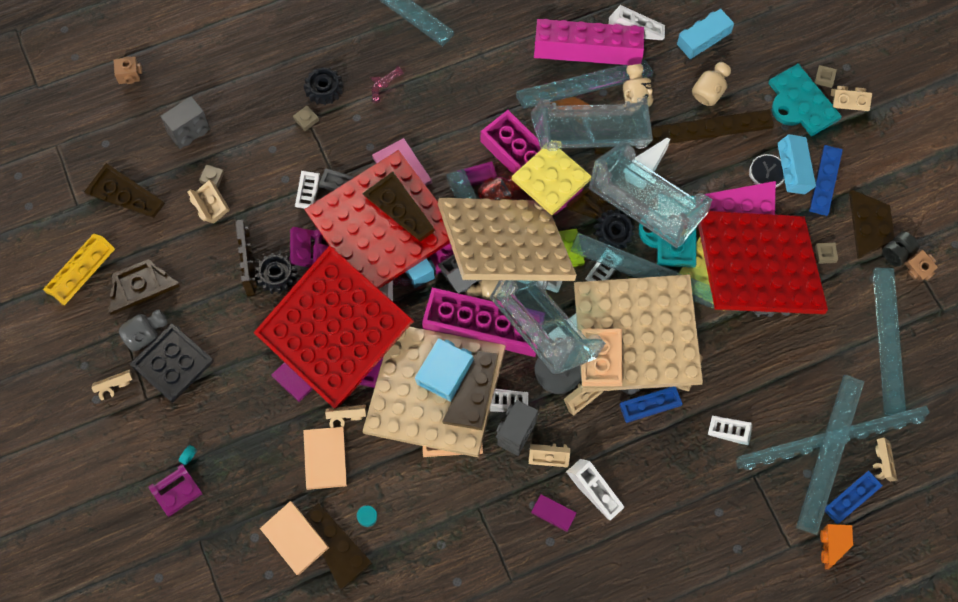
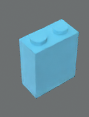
M438 338L416 374L415 381L417 385L451 402L474 360L473 355L465 348L459 349L455 347L449 340L443 341Z

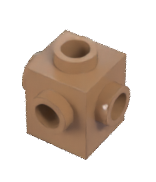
M127 56L113 59L114 73L119 84H132L140 81V74H143L142 65L137 62L136 57Z
M924 250L917 251L904 262L909 269V275L913 279L917 278V280L930 279L935 274L934 270L938 268L933 256L926 254Z

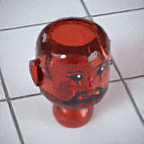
M515 173L511 174L507 180L501 176L490 177L485 180L478 189L479 199L513 200V191L522 189L512 180V175Z

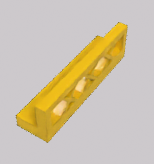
M93 234L43 290L47 294L52 295L62 305H65L115 248L103 236Z

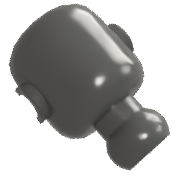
M161 310L153 311L150 317L138 314L120 326L119 335L130 350L139 351L145 346H149L158 337L156 329L166 326L168 320Z

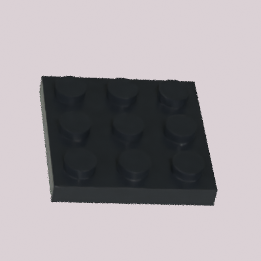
M171 323L130 365L173 403L214 360Z

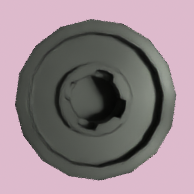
M903 231L882 249V253L890 264L899 267L918 251L919 243L914 236Z

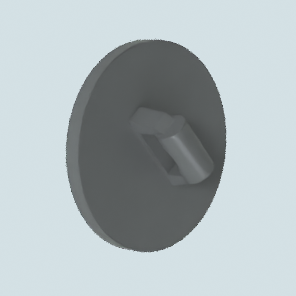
M553 347L545 350L538 357L535 364L537 382L550 393L565 394L571 392L581 382L579 356L572 350L564 347Z

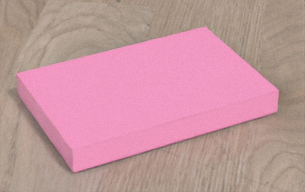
M404 138L372 155L375 163H378L399 150L425 186L432 183L431 178Z

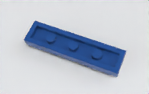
M824 145L809 212L828 216L843 149Z

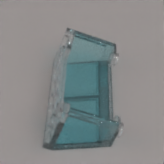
M638 98L637 103L626 101L623 105L556 106V103L550 105V99L540 100L531 111V120L540 148L547 149L548 151H555L558 148L636 146V148L640 149L647 147L653 140L647 98Z
M622 141L595 161L589 189L674 247H680L708 214L713 199L703 193H697L694 198L636 161L634 149Z
M499 280L490 299L553 374L563 373L598 357L606 343L599 335H591L587 339L545 291L548 281Z

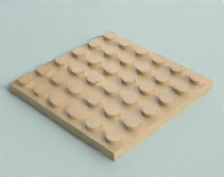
M439 198L438 207L462 280L575 281L576 272L554 219L536 201Z
M690 275L574 282L581 382L582 329H622V386H582V392L702 385L703 380Z
M409 327L383 357L362 432L381 438L479 457L506 346ZM438 338L443 341H451L459 349H467L472 353L473 359L478 351L498 354L482 430L443 424L442 421L452 401L450 402L417 385L415 381L416 374Z

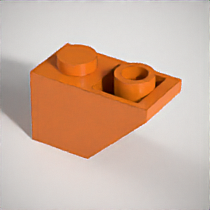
M827 524L821 530L820 541L824 543L821 561L824 563L825 569H830L853 546L852 525Z

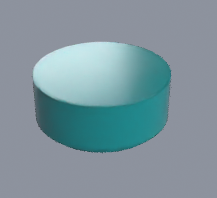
M192 445L187 446L181 454L179 462L187 465L195 456L196 448Z
M371 506L361 507L357 512L359 524L364 527L373 526L377 521L376 510Z

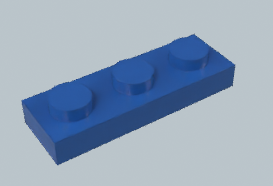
M676 386L621 402L619 406L625 422L628 423L682 406V401Z
M867 471L823 510L838 525L883 485L870 471Z

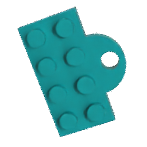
M799 64L773 77L768 82L777 94L772 104V114L778 122L784 125L794 126L801 123L812 137L838 122L842 117ZM778 110H786L788 114L781 115Z
M658 194L657 211L650 212L641 219L638 229L639 236L647 246L657 248V266L696 267V196ZM651 226L653 232L647 233L643 227Z

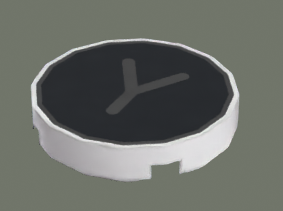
M767 154L754 159L749 169V176L754 181V184L776 181V187L783 184L785 179L781 159Z

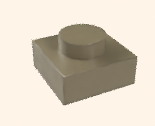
M819 65L814 83L832 88L837 69Z
M305 106L293 115V119L304 131L319 121L318 116L308 106Z
M206 165L199 181L201 184H205L208 180H211L218 188L224 175V170Z
M836 243L816 244L815 250L818 264L837 263Z

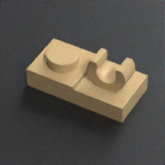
M129 369L95 382L91 387L94 393L99 391L100 400H104V391L110 392L111 397H113L114 390L111 387L118 385L120 388L130 384L133 375Z
M579 383L577 385L578 388L564 398L568 411L575 415L602 394L603 391L582 392V385Z
M366 405L344 406L336 409L327 408L325 412L326 419H330L329 425L331 428H334L335 420H339L341 427H344V417L351 418V420H361L363 417H366L367 413Z
M886 438L877 439L878 445L875 449L877 456L882 460V464L876 463L873 465V468H881L882 472L879 475H875V478L879 480L886 478L890 482L896 481L897 475L891 443Z
M530 444L529 464L569 467L570 448H567V445L564 444V447H556V444L552 446Z

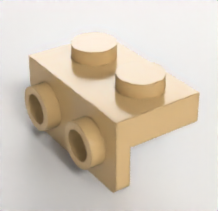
M837 86V89H831V96L834 97V108L870 110L872 93L866 92V88L855 87V91H850L846 86Z
M208 180L197 191L191 189L188 191L190 202L199 211L198 215L203 221L215 223L230 211L215 183L211 180Z

